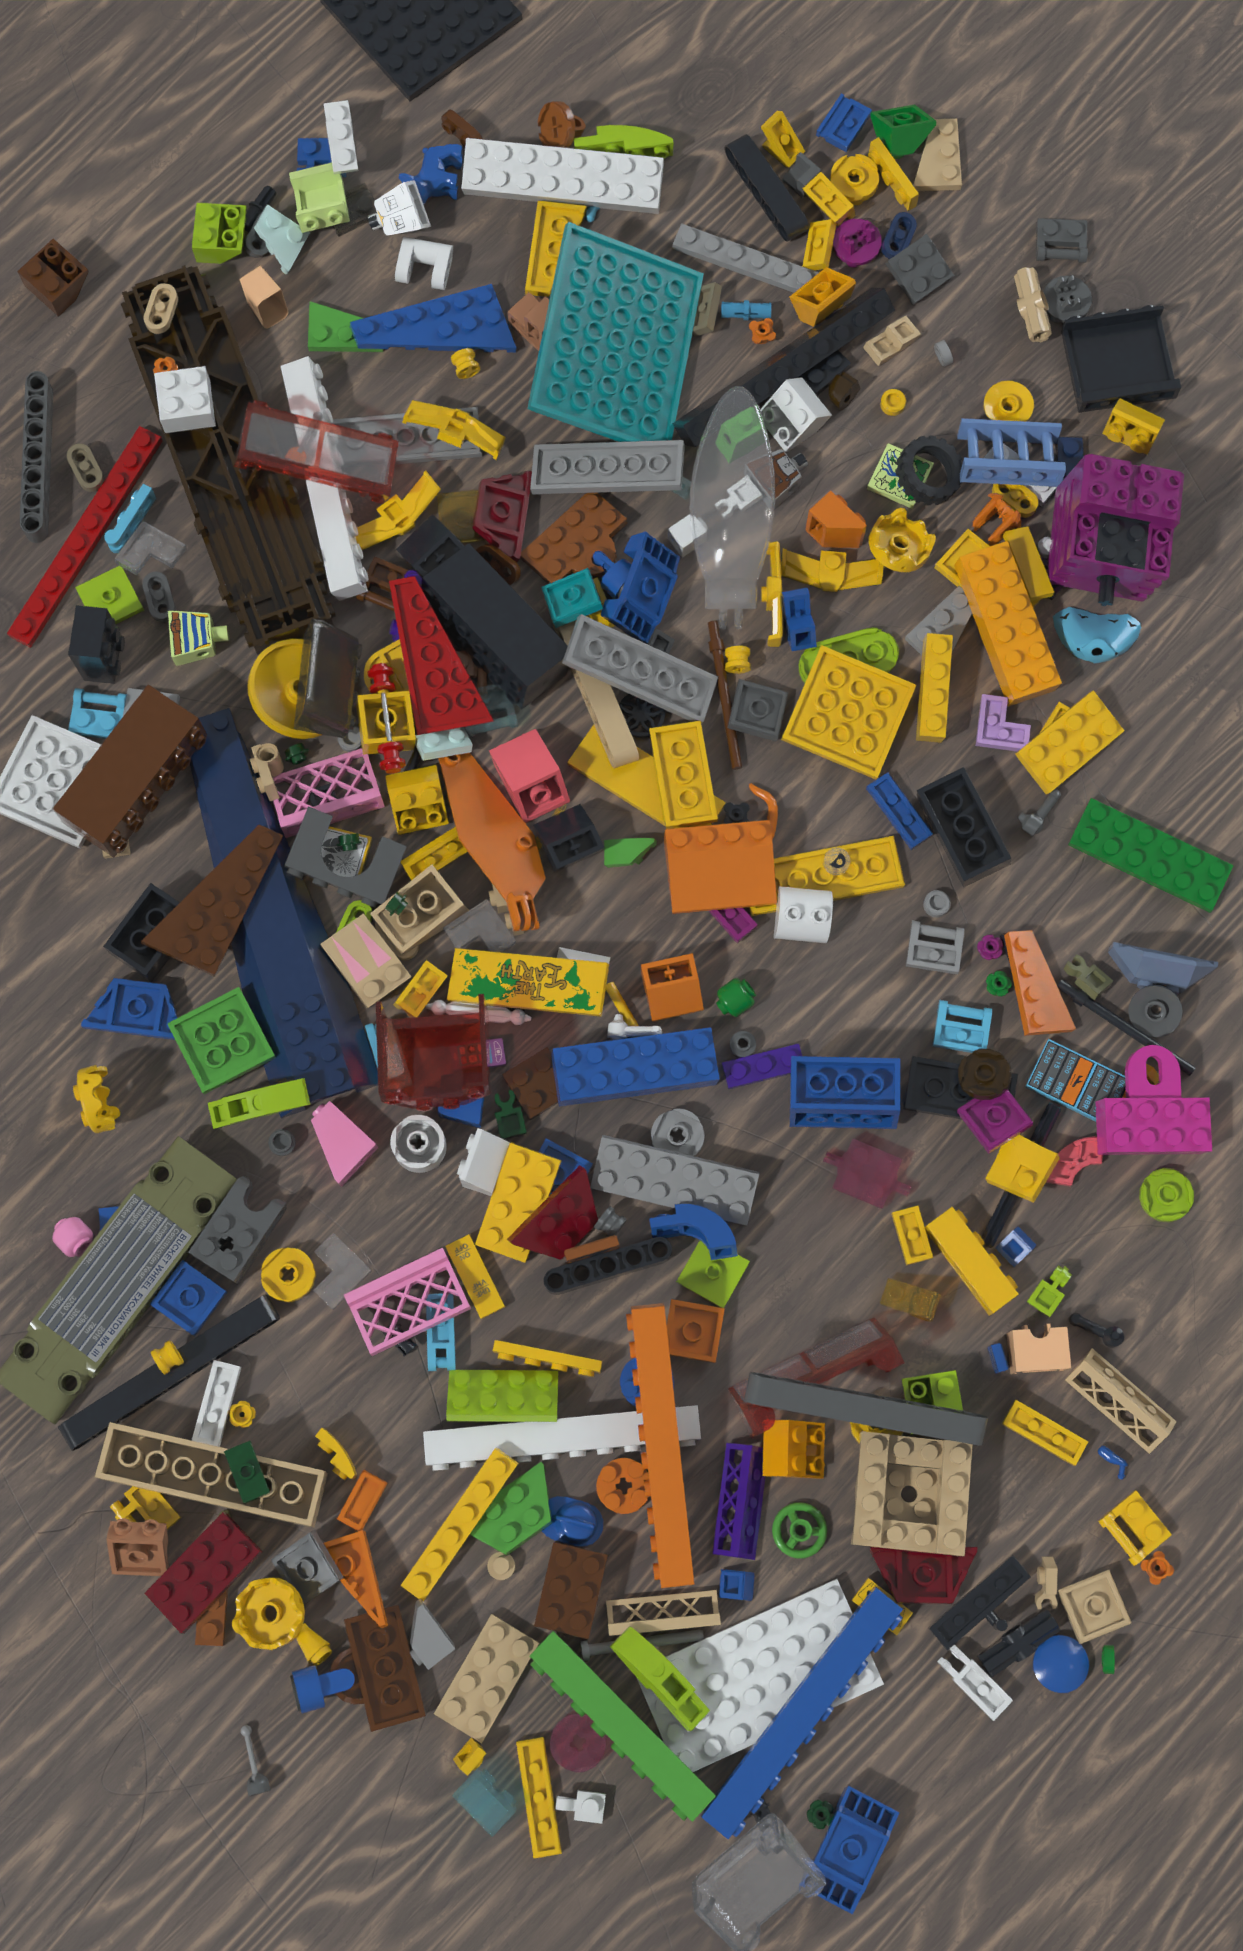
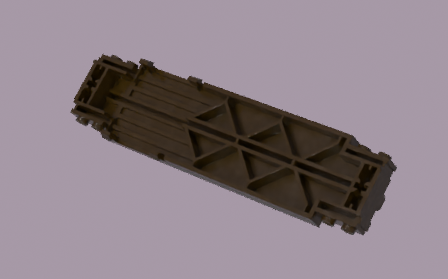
M184 265L180 269L137 283L132 287V291L122 292L125 302L121 303L125 317L131 316L133 321L132 324H129L133 337L128 338L194 514L195 529L198 535H202L220 583L218 590L222 601L226 600L230 613L236 612L240 625L246 624L248 630L247 633H244L249 648H255L258 655L276 642L287 639L305 640L306 637L317 634L322 629L333 628L332 618L336 617L331 602L326 604L323 597L327 595L323 580L327 578L322 566L324 565L322 554L314 546L297 501L300 499L298 491L290 482L224 306L218 307L214 295H208L207 290L211 287L206 274L201 275L198 266L186 268ZM159 284H169L176 290L178 303L168 330L161 334H154L147 329L144 322V314L152 290ZM163 298L162 302H167L170 298ZM157 320L154 324H160L162 320ZM173 358L175 364L178 365V370L206 367L210 379L216 426L170 433L164 432L159 417L153 372L155 368L154 363L157 359Z

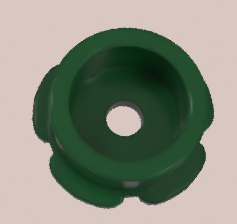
M303 743L293 745L284 751L287 757L285 761L298 765L307 760L306 755L309 749H305Z
M359 833L338 836L339 844H336V846H342V851L357 850V844H361L362 841H359Z
M396 892L386 905L385 909L390 912V916L394 913L399 916L408 903L405 901L406 894L403 896Z
M813 1801L810 1804V1809L807 1811L808 1821L813 1823V1826L817 1829H824L827 1825L830 1826L834 1817L833 1806L828 1801ZM823 1812V1817H819L818 1813Z

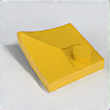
M1019 1134L1000 1147L985 1179L991 1185L1034 1203L1060 1158L1058 1153L1048 1150Z

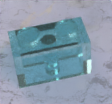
M477 1768L452 1796L493 1837L517 1811V1808L514 1806L517 1801L507 1790L501 1792L494 1785L496 1779L486 1769L481 1772Z

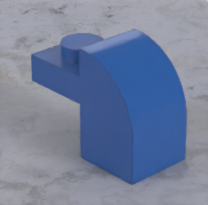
M808 588L782 592L783 622L791 651L817 647L816 629L811 616Z

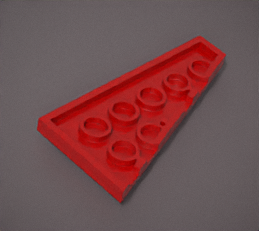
M412 576L389 581L417 735L495 722L416 577Z

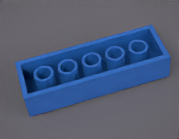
M711 1027L553 1048L551 1053L559 1107L715 1086L720 1080Z

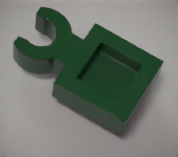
M509 1090L510 1099L507 1102H502L499 1094H495V1102L498 1107L502 1108L501 1112L495 1113L500 1138L503 1140L527 1134L521 1107L513 1108L515 1095L512 1090Z

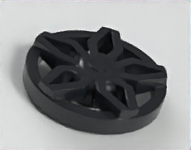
M627 694L620 701L619 706L623 713L630 716L626 720L627 725H629L630 721L635 723L628 727L632 737H650L649 727L645 724L650 722L651 727L655 728L652 718L661 715L656 727H662L665 720V709L653 704L648 706L649 702L647 701L644 704L640 703V698L638 697L635 700V705L633 702H628V700L636 696ZM624 706H630L632 710H627ZM651 709H660L655 713L651 712ZM641 725V728L646 732H635L632 730Z

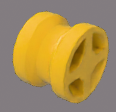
M471 348L461 349L451 356V362L457 368L456 375L459 379L471 378L481 370L479 363L474 359L476 357L475 352Z
M731 646L725 649V656L728 658V662L725 664L726 672L741 674L751 670V664L748 662V657L750 656L749 647Z
M171 1340L165 1342L164 1347L151 1351L155 1363L164 1375L169 1373L173 1366H180L184 1363L183 1358Z

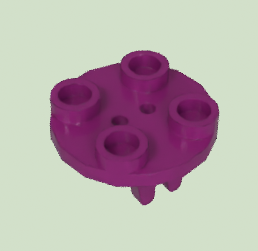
M850 219L843 222L836 228L833 240V249L836 255L851 268H856L859 265H864L874 260L880 253L882 245L878 228L864 219Z

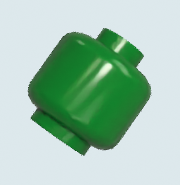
M733 978L717 991L719 1000L716 1004L724 1015L730 1013L733 1017H739L753 1007L756 993L745 979L741 981L738 978Z

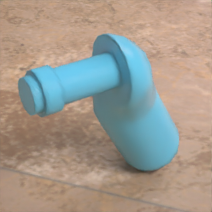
M589 206L585 216L586 221L593 222L600 208Z

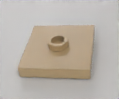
M1110 1570L1103 1571L1057 1590L1079 1644L1132 1623Z

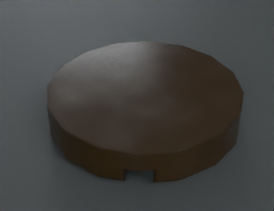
M978 1049L962 1059L958 1067V1081L962 1090L970 1097L979 1100H992L1000 1097L1008 1090L1012 1081L1011 1066L1000 1052L991 1049Z

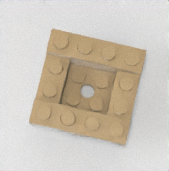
M861 1431L859 1436L860 1454L855 1486V1516L851 1545L965 1556L973 1444ZM905 1486H911L915 1489L916 1498L914 1501L906 1502L902 1499L901 1491Z

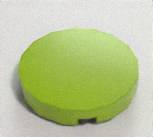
M1162 1168L1153 1171L1143 1180L1139 1189V1200L1143 1210L1151 1218L1159 1222H1172L1181 1219L1189 1212L1194 1202V1190L1188 1178L1184 1177L1179 1171Z

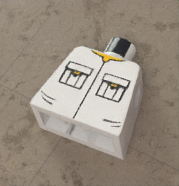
M415 180L403 182L375 200L374 205L377 213L368 217L370 227L373 230L383 227L386 236L431 227Z

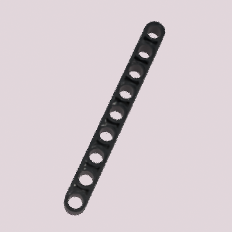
M267 1295L257 1298L177 1349L184 1361L182 1365L173 1366L170 1372L164 1375L155 1363L58 1426L59 1431L71 1451L79 1449L106 1432L110 1422L118 1424L212 1364L214 1360L217 1361L280 1320V1315Z

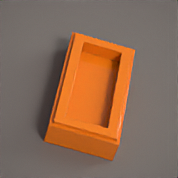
M363 1470L337 1520L357 1531L363 1530L388 1482Z

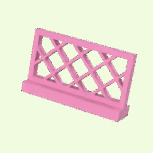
M362 748L273 777L275 784L283 781L291 784L286 794L278 791L279 797L282 799L281 802H279V799L273 800L285 838L297 835L308 806L333 816L330 824L385 807L368 754L363 755ZM364 758L365 763L360 771L349 767L353 759ZM336 766L341 768L335 779L324 774L328 767ZM345 771L356 775L351 786L340 781ZM310 773L316 776L311 786L299 782L305 774ZM361 778L370 781L373 788L365 791L356 789ZM321 779L332 783L326 794L314 789ZM296 786L307 791L302 801L290 797ZM336 786L348 790L343 798L336 799L330 796ZM311 792L323 798L320 804L314 807L306 804ZM287 801L298 806L294 813L283 815L282 809Z
M443 1248L344 1294L371 1356L471 1309ZM445 1270L448 1271L450 1278L446 1287L433 1283L436 1274ZM417 1283L426 1286L421 1299L408 1295L411 1287ZM452 1284H454L456 1290L451 1289ZM431 1288L444 1291L439 1305L426 1301ZM449 1293L459 1296L462 1301V1305L453 1309L444 1307ZM392 1295L401 1297L396 1311L384 1307L387 1298ZM406 1299L419 1303L414 1316L401 1313ZM424 1305L437 1309L433 1319L426 1321L419 1318ZM367 1307L377 1309L372 1323L362 1320L359 1311ZM382 1311L394 1315L390 1328L377 1325ZM399 1317L412 1321L409 1330L403 1333L394 1330ZM365 1326L370 1327L368 1332L366 1331ZM374 1329L386 1332L387 1335L384 1342L373 1347L370 1339Z

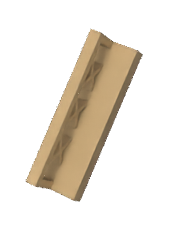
M1093 1348L1065 1379L1149 1454L1171 1433L1177 1422ZM1083 1371L1091 1378L1092 1385L1082 1384L1076 1376ZM1099 1392L1109 1393L1112 1396L1113 1403H1104L1099 1398ZM1120 1410L1132 1413L1134 1415V1422L1125 1421L1121 1418ZM1141 1429H1150L1157 1437L1150 1443L1142 1436Z
M717 1590L606 1601L609 1636L621 1635L629 1626L638 1633L721 1625ZM711 1596L713 1613L700 1614L693 1608V1605L700 1597ZM688 1598H695L691 1604L684 1600ZM679 1599L688 1608L681 1616L673 1617L665 1609L672 1600ZM657 1601H667L663 1607L657 1603ZM652 1602L660 1609L653 1619L646 1620L638 1613V1610L644 1603ZM640 1603L635 1610L628 1605ZM625 1605L633 1613L626 1622L614 1623L612 1606ZM690 1609L697 1614L685 1616ZM662 1612H664L668 1616V1618L658 1617L662 1614ZM634 1615L638 1616L641 1619L637 1621H630L634 1617Z

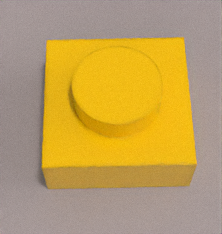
M471 1737L453 1760L459 1769L468 1776L472 1770H476L482 1764L487 1753Z

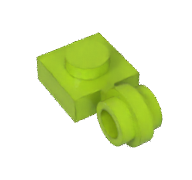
M1058 1265L1049 1278L1053 1281L1052 1285L1042 1279L1027 1300V1303L1050 1318L1065 1296L1056 1288L1058 1285L1062 1288L1066 1285L1072 1276L1068 1272L1069 1269Z

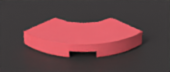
M1097 1137L1082 1138L1064 1147L1058 1153L1060 1159L1046 1183L1072 1186L1075 1175L1082 1168L1089 1165L1102 1164L1103 1155H1098Z

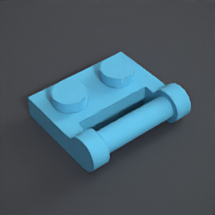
M75 688L68 731L80 736L106 739L123 717L127 694L119 693L116 696L85 692L84 689ZM84 702L113 705L117 706L116 712L85 709L83 705Z
M939 1000L933 1046L969 1053L978 1049H987L992 1008L984 1007L982 1010L948 1004V1001ZM946 1014L981 1020V1026L945 1020Z

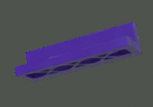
M726 1443L712 1554L751 1560L756 1558L766 1477L763 1476V1447ZM735 1450H743L742 1461L736 1466L734 1463ZM736 1478L739 1485L738 1490L733 1494L730 1487L731 1482ZM731 1506H733L735 1510L734 1519L731 1522H729L727 1518V1510ZM728 1533L732 1539L730 1551L723 1550L724 1537Z

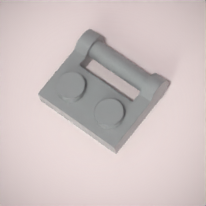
M912 920L906 967L958 975L964 928L948 929L922 925L920 921ZM926 935L954 940V945L918 940V936Z

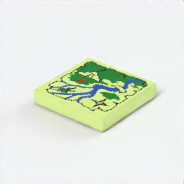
M888 443L867 486V490L913 509L916 502L911 495L908 497L904 493L905 489L903 486L900 487L898 483L899 477L895 473L898 467L896 461L903 449ZM915 455L913 460L915 474L925 483L934 463Z

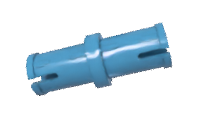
M749 300L738 303L721 302V318H743L745 321H748L749 318L771 319V303H749Z

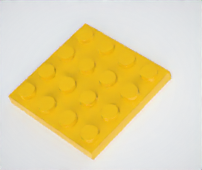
M821 645L781 740L877 780L916 684Z

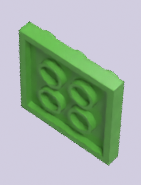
M239 987L167 1023L204 1095L276 1058Z

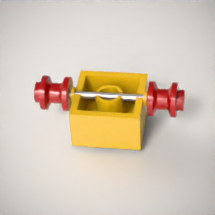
M385 663L374 664L367 672L368 677L374 679V684L369 688L371 694L357 695L356 707L362 754H383L384 760L379 763L380 769L385 770L388 774L400 772L401 768L406 766L405 759L399 757V752L414 750L416 737L410 692H394L396 690L395 684L389 681V677L394 674L393 668Z

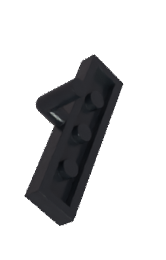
M1013 1555L1009 1556L930 1625L928 1629L946 1650H949L984 1618L995 1630L1005 1631L1008 1627L1007 1622L1000 1619L993 1610L1030 1579L1031 1576Z

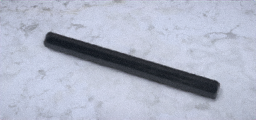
M1052 1103L1046 1106L1030 1141L1042 1147L1044 1146L1061 1112L1060 1107ZM1004 1191L981 1237L985 1243L984 1246L992 1248L995 1245L1016 1203L1017 1195Z

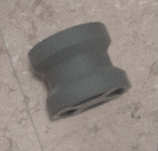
M609 1206L599 1218L594 1228L598 1231H604L607 1237L616 1236L626 1223L627 1218L618 1216L615 1213V1209Z

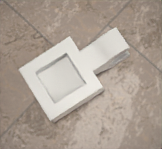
M577 1790L576 1798L557 1796L555 1808L562 1811H575L574 1820L602 1824L606 1794Z

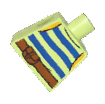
M168 611L171 657L176 666L213 657L216 655L215 642L229 641L228 626H214L209 613Z

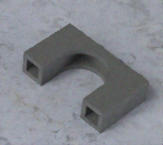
M308 806L284 867L289 868L287 873L301 879L303 875L314 878L313 884L326 889L328 884L338 888V894L348 898L356 895L363 898L361 903L376 908L377 904H383L407 846L382 836L369 867L363 873L353 877L339 876L325 865L321 852L322 843L333 816Z

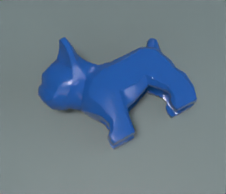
M447 144L445 146L423 148L424 158L419 174L416 176L406 173L399 174V179L402 183L415 180L423 205L431 196L448 195L452 199L457 200L458 174L445 172V169L450 166L462 169V146Z

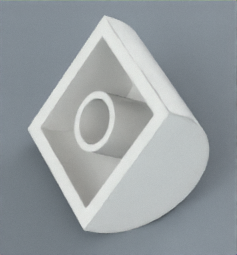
M778 886L774 939L827 943L832 921V891Z

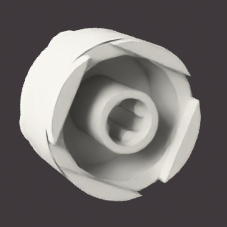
M408 1116L394 1128L391 1135V1149L395 1158L402 1167L411 1172L423 1173L437 1168L446 1154L447 1143L441 1127L428 1116ZM421 1138L425 1145H421L420 1149H416L412 1144L417 1143L418 1139Z

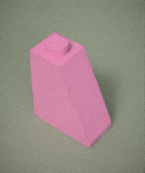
M329 1101L326 1105L322 1103L316 1108L312 1114L314 1118L311 1122L334 1179L342 1187L378 1149V1146Z

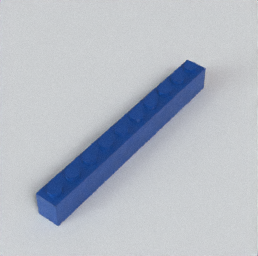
M872 1588L715 1794L716 1797L700 1814L706 1822L728 1840L732 1835L737 1837L746 1825L743 1820L748 1813L754 1814L762 1805L764 1800L761 1796L768 1788L772 1791L781 1779L779 1772L785 1765L789 1768L799 1755L796 1750L802 1742L808 1744L816 1733L813 1727L820 1719L824 1722L834 1709L831 1704L838 1696L841 1699L851 1687L848 1681L854 1673L857 1676L862 1673L868 1664L865 1659L870 1652L876 1653L885 1642L882 1636L889 1628L893 1631L903 1617L899 1614L903 1609L878 1588Z

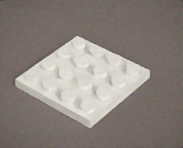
M32 715L0 776V814L81 849L85 838L66 826L52 809L101 744Z

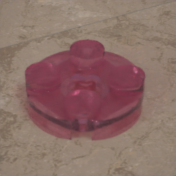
M574 1713L562 1718L554 1727L550 1739V1750L555 1761L560 1766L573 1772H585L594 1768L603 1757L606 1747V1735L602 1738L590 1726L594 1721L587 1714L581 1717L578 1713ZM576 1734L580 1738L585 1737L586 1743L583 1744V1750L578 1751L577 1747L572 1748L570 1746V1742L574 1741L573 1736Z

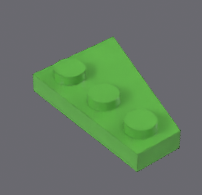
M310 301L309 351L383 352V349H359L350 328V322L363 318Z

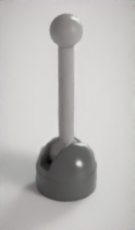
M244 1725L241 1728V1734L245 1737L252 1775L247 1781L249 1797L271 1790L267 1777L258 1773L250 1737L252 1729L249 1725Z

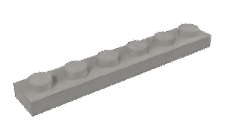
M682 223L672 247L673 250L793 293L819 273Z

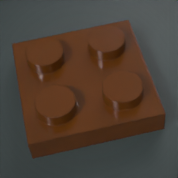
M548 1047L502 1074L530 1120L558 1104L551 1052Z

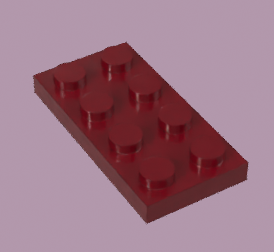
M222 1512L144 1594L181 1634H185L259 1557L262 1550L226 1512Z

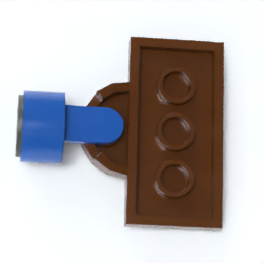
M399 1605L384 1608L388 1627L380 1628L368 1613L344 1619L350 1648L339 1653L333 1660L328 1673L318 1675L315 1665L292 1671L290 1680L298 1712L301 1711V1714L324 1708L323 1697L335 1694L344 1702L353 1705L364 1704L370 1732L426 1716Z

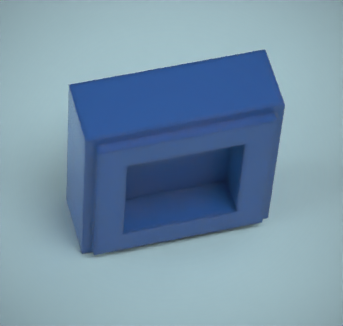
M998 1343L987 1347L995 1374L1008 1370L1009 1366L1002 1344Z

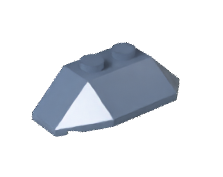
M1113 942L1108 950L1109 955L1130 983L1137 984V987L1140 989L1150 985L1164 986L1172 990L1176 995L1183 993L1218 967V962L1118 942Z

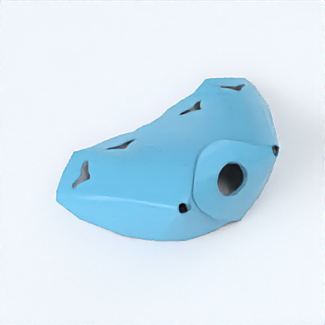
M1067 607L1053 616L1054 628L1067 650L1075 657L1094 664L1110 661L1124 654L1137 640L1141 630L1140 622L1129 614L1097 615L1082 609ZM1069 613L1067 619L1060 618L1062 616L1064 617L1066 614ZM1128 621H1130L1131 624H1134V625H1136V626L1130 627V624L1128 623ZM1094 648H1101L1103 652L1101 655H1093L1092 650Z

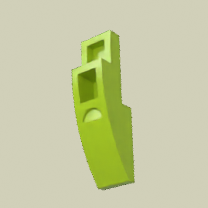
M596 126V135L574 138V149L661 157L663 159L673 156V138L636 126Z
M305 1078L224 1097L220 1100L209 1102L208 1107L213 1129L307 1106L310 1105Z
M631 1626L610 1646L645 1688L651 1689L687 1731H692L708 1714L710 1710L694 1693L696 1689L662 1653Z

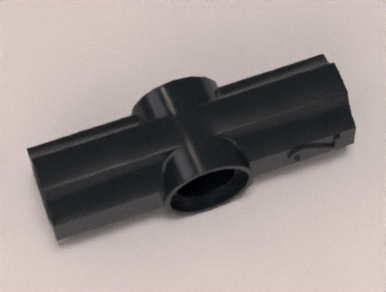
M1045 1609L1025 1624H1019L1008 1630L1001 1636L1000 1641L977 1655L990 1677H993L1015 1661L1020 1662L1032 1655L1037 1650V1646L1061 1630L1053 1616Z

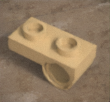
M271 743L251 747L254 758H251L250 762L254 773L259 772L260 777L256 778L260 792H266L269 801L279 799L273 777L282 773L284 764L277 747Z

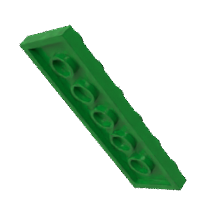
M1093 798L1089 800L1068 844L1070 847L1209 913L1213 911L1234 866Z

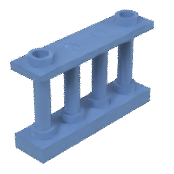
M961 418L957 439L968 440L969 458L964 457L960 471V482L1058 487L1063 481L1066 466L1065 462H1054L1053 444H1057L1062 423ZM978 440L993 441L994 459L979 458ZM1003 442L1018 443L1019 460L1004 459ZM1028 443H1042L1044 461H1029Z

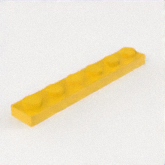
M497 1447L493 1450L401 1584L404 1589L418 1599L421 1598L423 1602L425 1601L519 1464Z

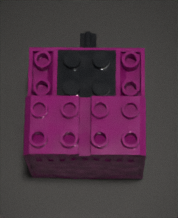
M1095 454L1084 455L1056 488L1047 575L1051 584L1099 593L1098 603L1101 606H1112L1114 596L1141 602L1145 601L1147 594L1151 595L1155 588L1162 585V580L1166 581L1170 575L1174 528L1180 523L1184 483V474L1182 472L1145 464L1140 466L1133 465L1130 461Z

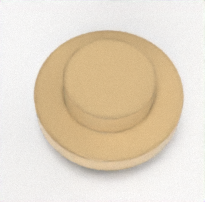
M501 1552L494 1553L488 1560V1572L497 1580H505L514 1573L515 1561L510 1554L506 1556Z

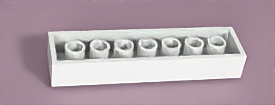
M466 138L461 189L465 195L534 202L539 200L587 207L594 206L603 209L659 214L664 160L661 157Z

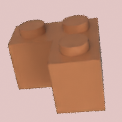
M528 292L508 310V322L539 351L549 299L546 296L543 299L535 298Z

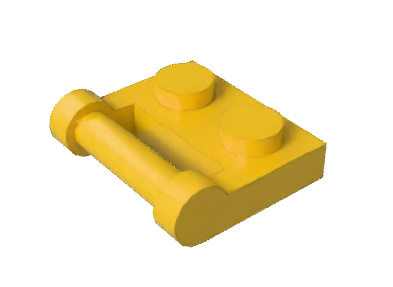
M1136 1490L1098 1520L1099 1524L1109 1530L1128 1554V1560L1133 1566L1140 1563L1148 1554L1172 1535ZM1118 1516L1123 1519L1143 1544L1139 1550L1114 1521Z

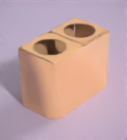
M262 266L255 268L240 278L247 303L264 328L268 329L287 317L288 309L282 290Z

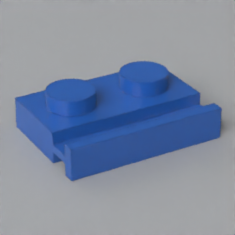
M841 93L817 129L816 136L825 138L826 142L847 152L871 116L872 109L853 99H847Z

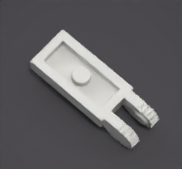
M953 1645L950 1648L951 1653L964 1663L965 1666L957 1672L946 1659L941 1657L937 1662L953 1677L952 1680L994 1721L1013 1700L973 1659H969L959 1648Z

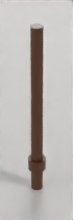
M718 621L708 622L710 641L708 642L709 650L713 654L716 676L718 677L717 682L731 765L733 770L742 768L736 730L727 728L732 703L723 656L725 651L724 641L720 638Z

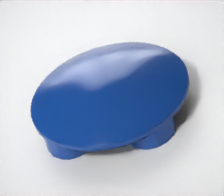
M1056 1635L1037 1647L1032 1667L1037 1679L1045 1688L1057 1693H1068L1080 1687L1085 1681L1089 1671V1659L1085 1649L1078 1641L1068 1636Z

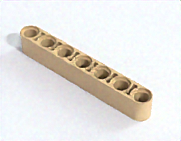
M577 620L555 628L553 624L556 634L567 645ZM571 668L612 767L617 768L638 761L639 754L611 685Z

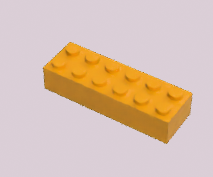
M1008 541L960 556L954 567L965 596L968 599V604L1003 696L1008 697L1007 706L1009 707L1055 691L1062 682Z

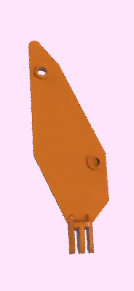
M471 753L438 758L459 841L507 902L513 930L528 931L530 928L531 930L539 929L540 924L533 899L546 877L533 832Z

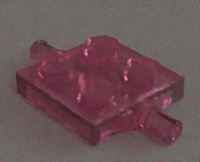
M852 1139L848 1151L842 1157L828 1151L826 1152L825 1156L829 1158L824 1157L823 1162L838 1167L837 1178L832 1189L880 1209H883L887 1196L892 1191L908 1197V1191L911 1190L912 1186L897 1181V1172L902 1162L901 1158L855 1139Z

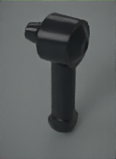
M1073 1313L1069 1317L1071 1325L1078 1326L1101 1337L1107 1347L1115 1348L1124 1341V1333L1119 1327L1105 1328L1082 1317L1079 1313Z

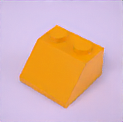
M826 267L789 296L800 321L814 327L825 320L834 310L841 308L844 302L851 298L856 281L849 276Z

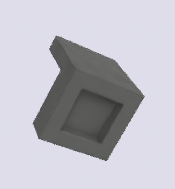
M800 152L796 155L795 166L783 176V182L800 197L804 198L807 194L803 191V188L821 172V169Z

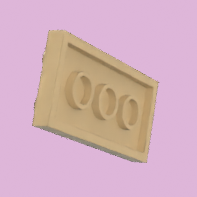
M491 1614L434 1714L482 1743L539 1642Z

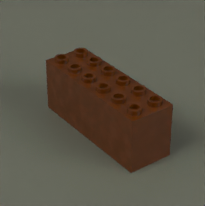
M148 684L52 810L66 826L114 858L118 853H122L127 847L128 839L133 832H138L143 826V819L149 811L153 812L157 808L162 794L173 787L178 773L188 767L193 753L204 746L207 740V733L199 718Z

